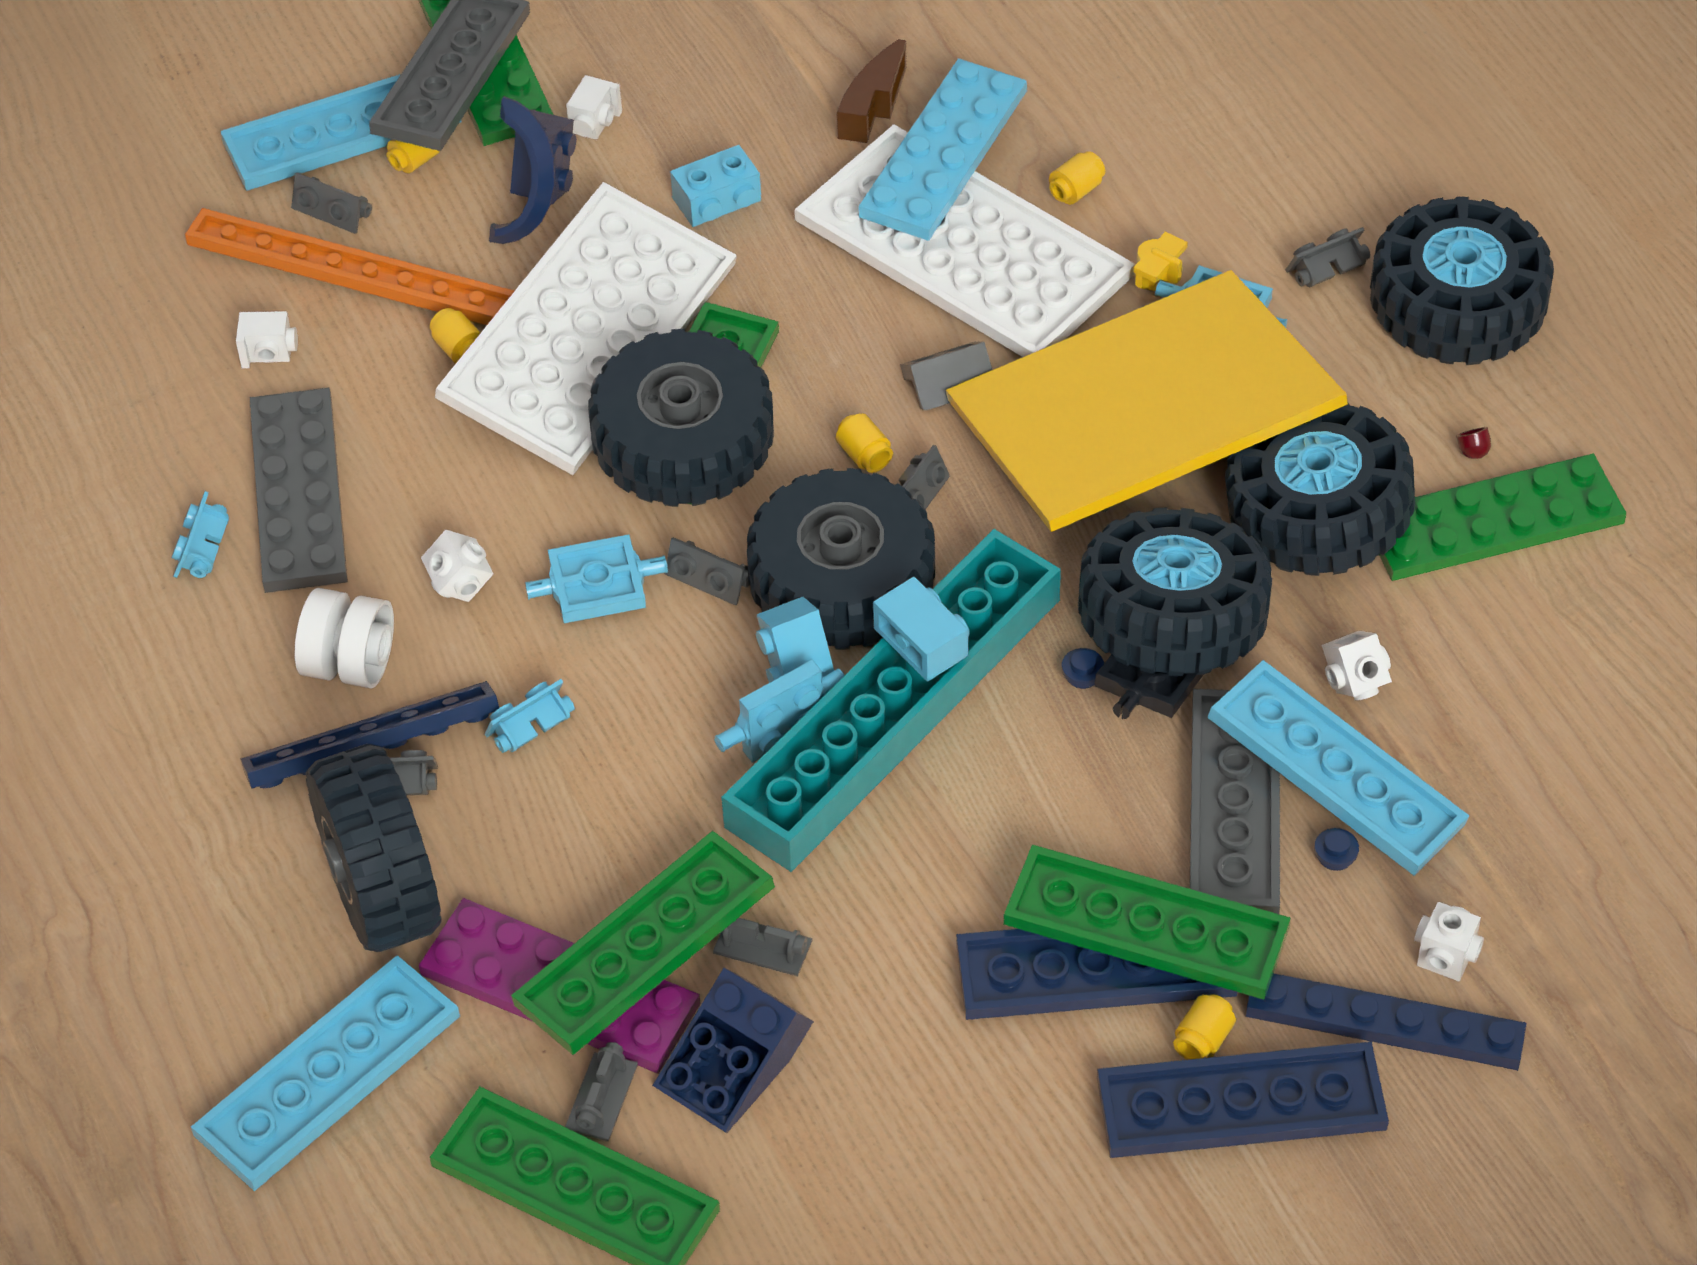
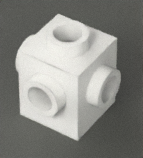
M445 530L421 557L432 580V587L438 594L446 598L453 597L469 602L493 575L485 558L486 552L478 544L476 538Z
M1357 631L1322 645L1328 664L1325 667L1326 677L1330 686L1336 690V693L1353 696L1354 700H1362L1375 696L1379 693L1378 687L1392 682L1388 671L1391 667L1390 658L1385 648L1380 645L1377 633Z
M1438 902L1431 918L1425 915L1422 917L1414 940L1421 943L1417 966L1460 982L1468 962L1475 963L1483 946L1484 937L1478 936L1481 917L1471 914L1464 908Z

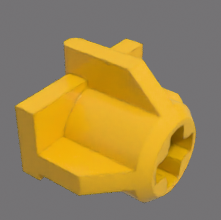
M1165 231L1159 239H1150L1141 243L1137 251V264L1133 268V273L1136 274L1135 286L1141 289L1156 291L1160 280L1177 284L1182 278L1183 262L1178 258L1187 249L1188 242Z

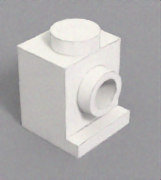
M587 75L584 76L566 105L568 118L574 120V134L597 140L604 127L610 126L614 115L620 116L622 113L620 84Z
M287 311L239 313L236 345L241 368H250V362H290L291 351H297L298 334L296 327L290 328Z

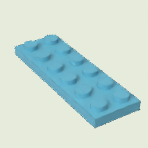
M958 58L860 203L859 217L929 241L1026 94L1027 80Z
M401 74L220 131L222 142L246 191L295 176V173H305L386 147L387 143L392 139L370 134L369 121Z
M1264 660L1210 709L1208 719L1414 876L1465 826L1470 816Z
M397 955L191 1126L193 1136L255 1191L460 1017L459 1008Z

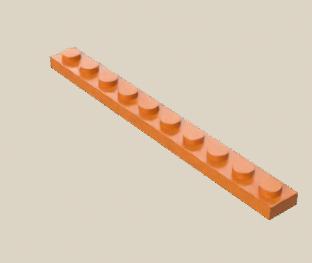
M205 208L200 210L185 233L187 245L436 312L445 308H452L455 311L462 312L470 321L484 325L489 324L514 293V290Z

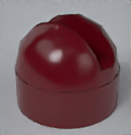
M1488 427L1475 428L1456 435L1459 449L1468 458L1480 459L1487 455L1491 448V437Z

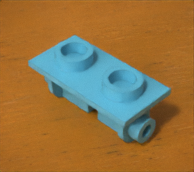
M204 492L198 506L190 504L182 526L189 529L187 537L179 536L171 557L178 560L173 577H178L181 568L190 570V573L197 578H204L213 569V563L219 546L205 541V539L220 544L229 521V515L227 514V509L222 505L215 504L211 506L205 504L209 492Z
M562 679L550 686L547 682H542L526 693L525 697L527 700L515 707L511 703L505 704L490 715L492 721H490L484 734L486 738L497 733L498 737L494 738L498 749L502 753L508 750L514 752L538 736V733L531 725L532 721L536 720L545 733L564 720L569 719L570 712L575 710V707L567 695L561 698L558 694L563 684Z

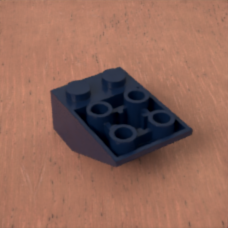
M724 967L652 1086L728 1133L790 1062L814 1021L744 977Z

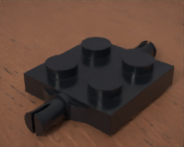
M1111 654L1096 673L1095 687L1121 697L1113 706V712L1118 718L1122 714L1121 719H1127L1137 705L1172 718L1204 674L1186 673L1183 676H1168L1169 673H1148L1141 671L1139 667L1129 664L1127 666L1116 661L1115 657Z

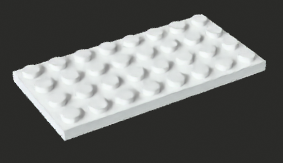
M894 124L794 209L795 221L1022 357L1068 338L1135 275L1133 268L1136 264L976 171L929 241L860 218V203L908 134V132Z
M603 182L438 385L435 398L567 473L574 475L593 450L588 400L591 398L590 389L592 383L599 373L602 374L601 368L613 355L617 356L620 354L619 351L622 347L632 341L636 343L643 340L645 335L655 332L659 334L670 333L671 329H686L700 311L704 302H707L733 268L737 255Z

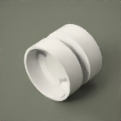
M315 588L309 594L298 622L295 639V664L298 673L302 676L332 680L338 673L342 683L374 688L384 674L391 651L394 632V614L391 603L388 600L366 596H357L351 603L347 593Z

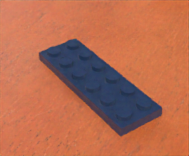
M1020 929L956 934L966 1020L1196 1000L1200 995H1218L1222 998L1237 996L1236 991Z
M1372 1041L1097 1069V1082L1110 1158L1386 1131L1388 1129L1389 1119Z

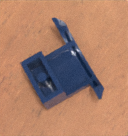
M504 96L501 100L500 117L516 131L510 193L528 197V202L517 219L505 224L493 223L490 225L489 242L500 244L515 242L531 234L542 223L550 205L554 204L556 200L570 190L573 181V171L569 170L570 156L573 155L577 142L576 134L573 133V119L529 110L520 102Z

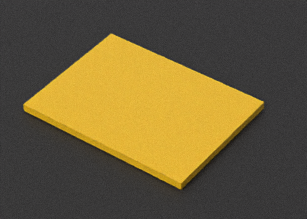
M1232 270L946 389L949 403L1051 532L1348 404L1346 392Z

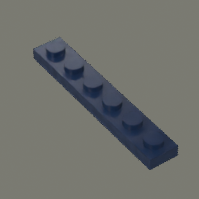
M485 681L253 754L240 760L251 789L256 787L272 788L281 784L284 778L300 773L306 775V770L317 760L364 744L378 745L385 749L398 748L406 744L410 738L423 734L426 736L439 735L447 731L449 726L464 721L475 723L485 720L489 717L490 713L499 709V704L495 692L489 683Z
M1273 974L1265 1000L1249 996L1246 1017L1513 1070H1519L1527 1025L1526 1022L1279 974Z

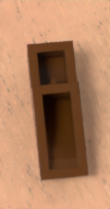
M898 39L882 50L854 78L837 110L838 139L867 143L875 117L891 119L907 68L906 40Z

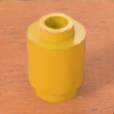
M392 139L387 143L388 152L386 155L394 169L410 174L436 156L439 151Z
M1091 151L1077 153L1050 173V192L1056 200L1073 205L1100 185L1106 173L1105 166L1102 160Z
M445 308L439 311L430 322L433 340L455 364L481 333L462 312L455 311L452 308Z
M852 414L840 422L835 437L836 442L860 469H866L869 473H875L889 464L893 457L891 442L866 414Z
M1218 995L1198 996L1175 1030L1176 1038L1173 1041L1175 1050L1186 1060L1213 1057L1236 1023V1017L1231 1004Z

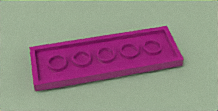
M462 898L420 962L419 970L421 976L532 1021L515 1007L511 995L574 943ZM663 980L587 1043V1045L600 1049L605 1047L608 1042L617 1043L623 1047L622 1054L626 1060L638 1062V1066L658 1074L698 1009L700 994Z

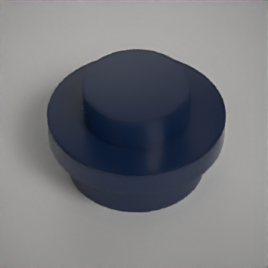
M1074 649L1063 658L1062 673L1072 686L1080 689L1090 688L1095 685L1096 673L1103 666L1104 660L1099 653L1092 649Z
M1330 828L1317 836L1314 852L1319 862L1325 868L1340 871L1348 868L1357 859L1359 843L1351 832L1341 828Z

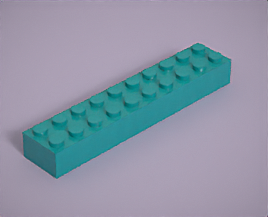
M993 529L933 588L942 604L953 615H960L969 628L968 656L927 682L882 638L721 797L724 828L792 872L1060 601L1061 569L996 529Z

